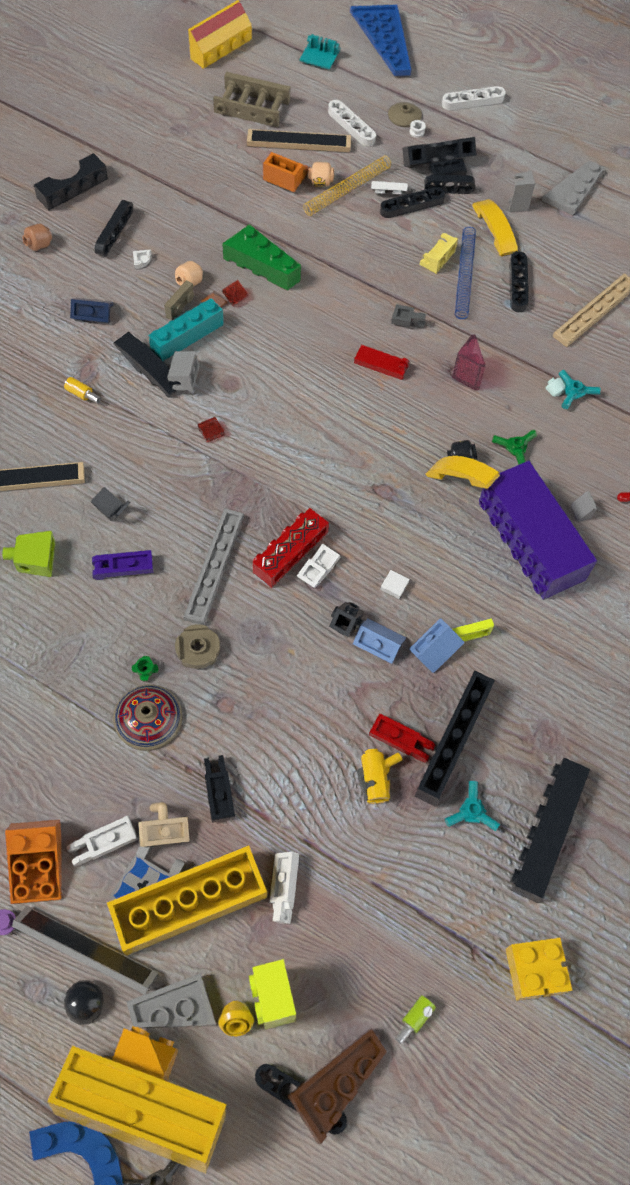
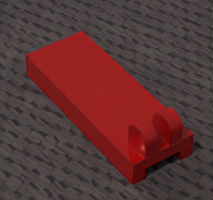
M362 344L354 358V364L403 380L410 363L407 358H399Z

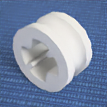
M420 120L412 121L410 135L415 138L423 137L426 127L425 123Z

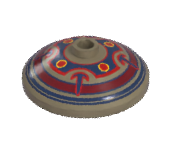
M142 685L129 690L121 697L114 710L113 723L117 735L126 745L136 750L152 751L166 746L176 737L182 725L183 715L178 699L168 689L158 685ZM145 709L150 710V713L147 715H144L142 712Z

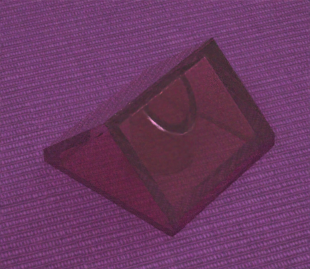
M475 334L470 336L457 353L452 378L473 390H479L486 365Z

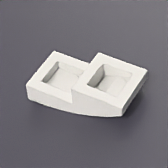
M322 544L313 558L306 562L297 577L315 589L341 557L338 553Z

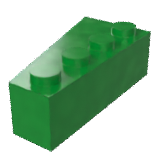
M250 224L222 243L224 260L228 262L231 260L242 269L244 267L252 270L253 274L264 276L267 278V281L287 291L301 281V265Z

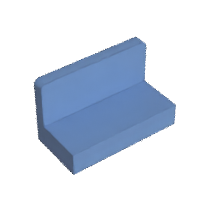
M440 618L409 649L434 673L464 644V641Z
M367 619L361 624L353 645L392 664L406 637Z

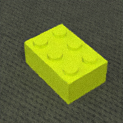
M284 959L252 967L253 975H249V982L253 998L258 997L259 1002L254 1003L258 1024L264 1023L266 1030L295 1022L296 1011Z

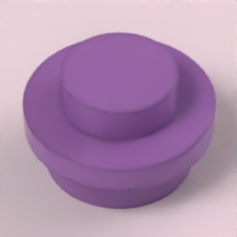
M7 909L0 910L1 936L8 935L15 929L12 925L16 916Z

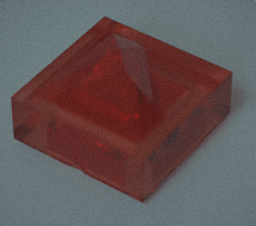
M238 280L222 290L232 306L237 305L249 296Z
M216 417L197 424L200 433L207 443L225 435Z

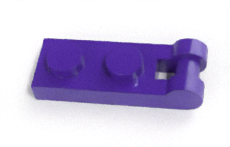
M152 550L95 555L92 557V565L94 566L92 575L95 580H103L106 577L154 573ZM105 564H109V567L103 568Z

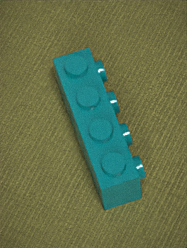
M210 298L190 311H186L180 317L171 320L168 324L148 335L151 351L162 361H165L173 356L175 352L185 349L223 326V309Z

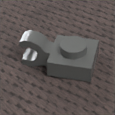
M396 304L391 324L410 327L411 323H413L418 328H424L426 314L414 312L413 307Z

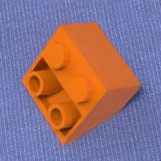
M271 152L263 162V180L295 192L308 174L310 167Z

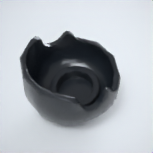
M90 980L75 982L69 987L64 999V1008L69 1019L79 1025L90 1024L101 1015L104 1002L103 992L98 984Z

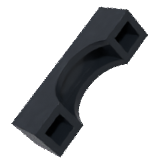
M475 137L402 148L404 166L477 155Z
M92 153L79 160L80 168L74 176L62 180L47 177L33 184L36 197L50 211L108 179L106 165Z

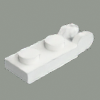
M126 816L83 835V838L69 844L66 848L70 853L87 845L89 851L72 860L73 866H79L89 862L91 859L94 860L138 840L130 817Z

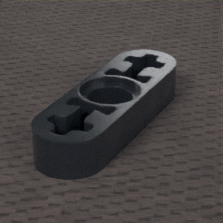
M432 174L428 175L424 180L425 190L439 187L445 191V194H470L476 188L474 177L469 175ZM448 182L454 183L453 186H446Z

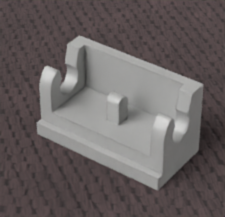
M532 171L515 174V179L522 178L523 181L519 180L514 183L515 187L512 198L508 200V203H510L508 207L509 212L528 211L535 187Z
M179 351L174 353L167 376L169 381H179L181 383L180 385H173L174 390H189V392H193L199 370L196 351Z

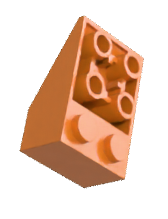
M60 819L11 823L5 830L11 904L61 900L62 839Z

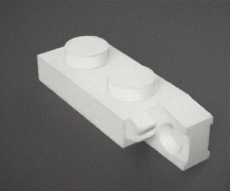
M296 852L275 854L270 903L273 904V921L280 924H290L299 861V854Z

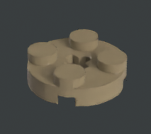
M196 624L186 627L184 632L180 636L178 635L175 641V650L183 666L200 669L213 665L216 662L220 652V641L218 635L210 630L209 627ZM196 642H200V645L204 646L199 651L191 648L195 646Z

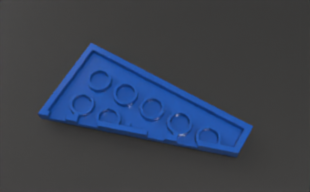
M398 4L350 6L351 15L394 76L411 75V66Z

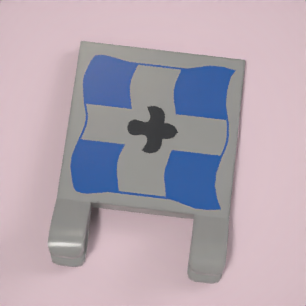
M139 846L134 858L109 898L117 899L183 872L186 864L184 861L176 859L170 872L167 873L145 860L153 846Z

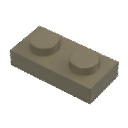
M186 280L164 304L166 318L173 320L193 300V283Z

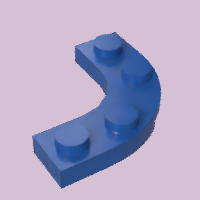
M71 1121L56 1123L29 1131L33 1161L60 1153L73 1152L82 1156L88 1162L93 1174L94 1185H124L117 1151L109 1138L103 1133Z

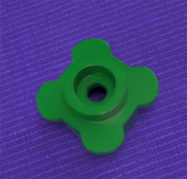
M143 656L138 659L136 664H133L131 667L132 672L137 673L143 682L148 681L149 677L159 670L158 665L153 664L149 656Z

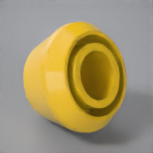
M232 1001L223 1008L218 1022L219 1028L226 1035L233 1037L242 1036L253 1027L254 1017L246 1004L240 1001Z

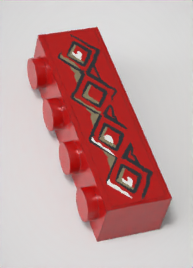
M311 508L305 513H300L291 526H287L277 540H272L262 554L259 553L255 556L252 562L253 573L272 588L328 533L329 522Z

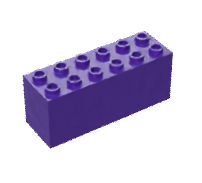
M530 461L500 472V476L488 489H482L479 499L480 507L487 512L491 524L498 529L502 541L507 543L513 558L518 560L524 575L529 577L534 591L540 594L543 600L587 580L597 559Z

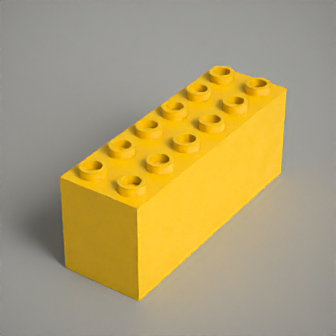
M73 1045L47 1101L57 1116L205 1174L226 1118L225 1103Z

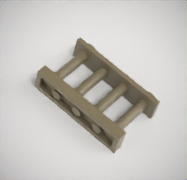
M226 71L224 75L226 91L222 98L213 97L214 112L279 128L280 111L278 109L281 104L289 105L291 86ZM233 92L242 94L239 101L230 100ZM249 96L258 98L255 105L246 103ZM265 100L274 102L271 109L262 107Z

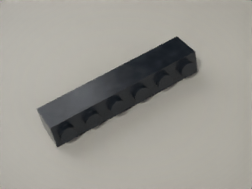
M474 670L417 788L415 797L436 807L495 682L494 679Z
M563 758L559 764H554L550 774L554 778L551 784L547 783L542 795L546 799L543 805L539 804L534 816L538 820L535 826L531 825L526 837L530 841L527 848L523 846L518 860L522 861L519 870L515 868L510 878V882L513 883L512 892L536 903L543 899L590 772L589 768L567 758Z

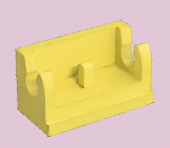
M442 233L440 237L446 239L447 242L439 239L429 253H424V258L420 260L419 265L437 273L456 252L458 238Z

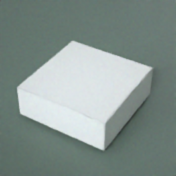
M390 570L380 590L400 599L410 579Z

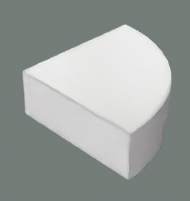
M151 250L133 251L135 270L145 267L151 261Z

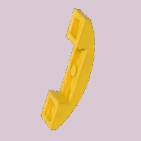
M490 199L473 203L472 206L479 218H484L495 238L494 245L500 256L510 255L518 251L510 224L498 205Z
M462 456L443 457L426 472L427 477L440 480L445 475L469 479L472 486L486 489L500 476L499 472L480 461Z

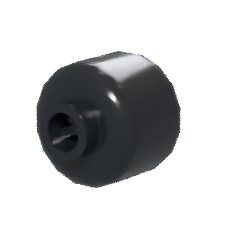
M470 440L453 442L451 450H447V455L462 456L476 460V446Z

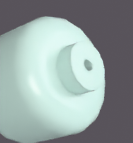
M553 377L547 382L546 390L552 396H560L565 392V382L562 378L554 379Z

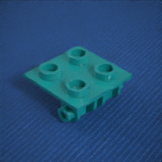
M314 34L308 35L307 42L309 43L299 61L330 70L341 50L340 44L336 40L325 38L323 43V37H320L319 40V36Z

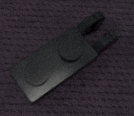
M218 756V766L221 772L211 773L212 766L209 757L204 758L206 770L204 776L212 823L236 819L224 756Z

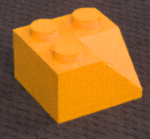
M132 1026L131 1031L123 1029L112 1061L168 1082L178 1053V1049L173 1047L174 1042L163 1037H159L158 1042L149 1038L150 1033L135 1026Z

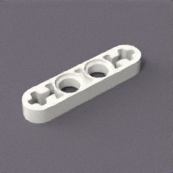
M494 86L446 93L442 99V107L446 110H457L499 104L504 101L506 92L504 88Z
M333 100L329 102L328 114L363 146L370 147L375 144L376 133L341 101Z

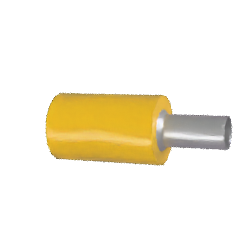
M69 377L64 384L66 391L84 401L90 399L97 404L101 401V397L92 393V388L74 377Z

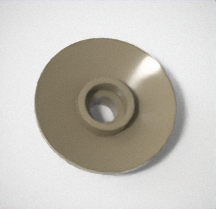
M399 102L390 107L388 117L397 126L410 127L412 121L421 120L422 113L412 103Z

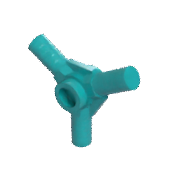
M565 370L559 372L558 375L565 382V392L567 395L561 404L563 409H568L573 400L579 399L586 394L600 395V387L585 386L581 381L572 380Z
M469 781L468 798L460 807V812L444 819L448 827L463 820L470 823L482 822L495 832L500 826L499 822L485 814L487 811L481 800L478 799L477 781Z

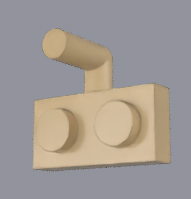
M164 802L150 805L151 812H158V820L139 822L140 847L189 842L188 817L168 819L167 804Z

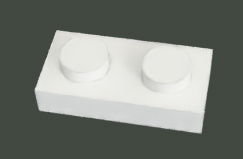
M372 181L371 189H375V193H385V190H392V194L403 195V191H407L408 183Z

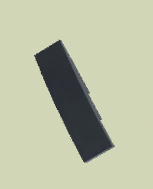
M130 332L125 333L113 343L138 373L142 372L167 397H170L177 391L173 389V385H180L181 383L168 380L167 376L170 368Z

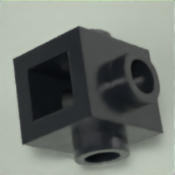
M344 602L333 610L331 614L333 619L329 627L349 637L353 632L358 631L364 622L361 619L364 611L359 609L360 607L355 603Z

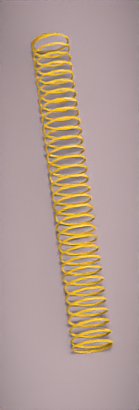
M384 156L381 157V163L383 165V168L385 167L386 169H389L390 167H387L385 161L383 160ZM373 162L371 163L372 168L370 167V165H368L360 171L356 172L355 174H353L354 178H356L355 175H357L358 178V173L360 174V172H362V175L364 174L366 177V182L369 181V178L366 175V173L369 170L368 167L372 170L376 164ZM374 167L376 171L375 176L379 175V172L377 171L376 167ZM371 170L369 171L371 174L370 179L374 178V175L372 174ZM353 175L348 177L349 181H351L350 178H352V181L354 180ZM347 181V184H346L347 187H348V189H347L348 192L345 191L346 194L349 193V192H351V191H349V188H350V187H349V185H348V183H349L348 181ZM331 188L328 189L327 191H325L326 194H327V192H329V195L331 194V193H330ZM341 189L339 190L340 196L346 195L344 194V191L342 192ZM309 200V202H307V205L309 206V209L311 211V214L309 216L313 215V210L310 207L309 203H311V206L313 204L312 200ZM317 206V207H316L317 211H316V210H314V211H315V213H316V212H318V210H321V209H323V208H321V206H319L320 209H318V206Z

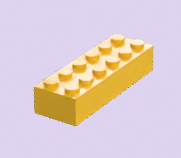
M246 846L109 901L107 905L122 951L128 956L267 898V891L249 846Z

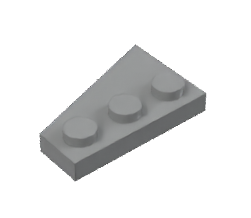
M201 974L126 1002L132 1024L138 1028L217 1026Z

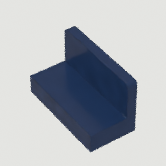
M72 298L70 319L108 323L110 322V306H113L114 302Z

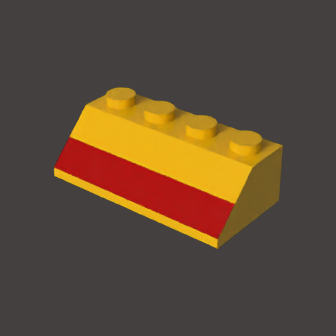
M239 0L188 29L190 59L204 69L252 40V24Z

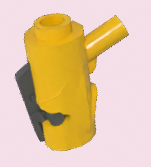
M368 749L361 756L362 767L357 770V775L364 800L368 804H380L389 801L390 780H387V774L391 766L402 761V757L398 752L384 759L383 752H379L378 749Z

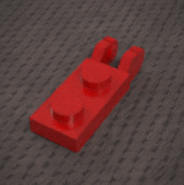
M379 713L369 732V736L424 763L428 762L429 756L414 748L416 743L427 750L433 751L435 748V744L431 740Z

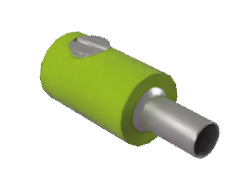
M422 995L403 1018L402 1021L405 1026L395 1038L401 1045L412 1031L418 1033L436 1009L434 1004Z

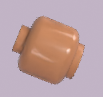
M35 224L25 228L22 239L26 246L33 251H37L50 245L52 235L48 227H45L43 224Z

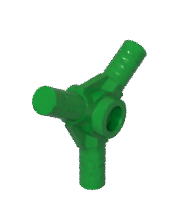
M532 429L523 437L517 436L509 439L494 435L492 443L506 447L516 457L519 465L526 462L524 454L528 442L537 436V432Z

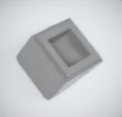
M589 491L585 492L571 504L573 513L579 522L592 519L597 509Z

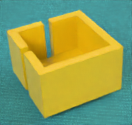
M561 938L511 944L506 948L516 1001L534 999L541 996L562 995L572 991L567 966L562 967L561 965L566 961Z

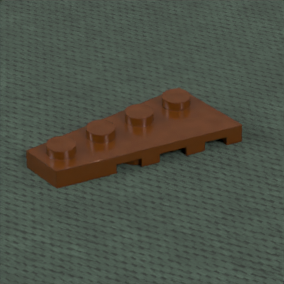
M372 1029L367 1030L288 1095L318 1144L323 1143L327 1133L337 1123L346 1106L354 1099L363 1082L368 1079L387 1052Z

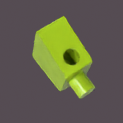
M52 531L18 535L15 547H3V560H13L16 570L20 573L52 577L56 542Z

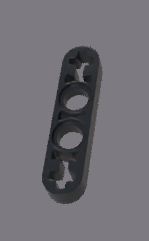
M434 187L384 200L380 205V215L384 218H392L441 205L444 202L445 191L442 188ZM417 199H423L424 202H418ZM401 203H406V204H408L409 206L404 207V206H401L400 204H401Z
M127 200L120 202L95 243V254L104 257L108 255L133 213L132 202Z
M516 251L512 253L509 263L510 307L513 311L520 313L526 310L529 301L528 259L524 252ZM519 272L522 273L523 276L518 277L514 273ZM519 286L524 290L518 291L514 287Z
M263 1064L259 1066L255 1073L256 1084L262 1090L297 1112L292 1102L282 1096L281 1090L287 1083L293 1084L296 1088L301 1083L273 1065ZM270 1069L272 1071V1078L277 1081L279 1075L284 1078L278 1086L277 1093L271 1091L275 1086L272 1083L267 1082L265 1085L261 1083L262 1077L259 1075L261 1071L266 1072ZM342 1112V1116L339 1118L342 1126H336L334 1129H330L328 1133L335 1135L345 1130L347 1117L344 1112Z

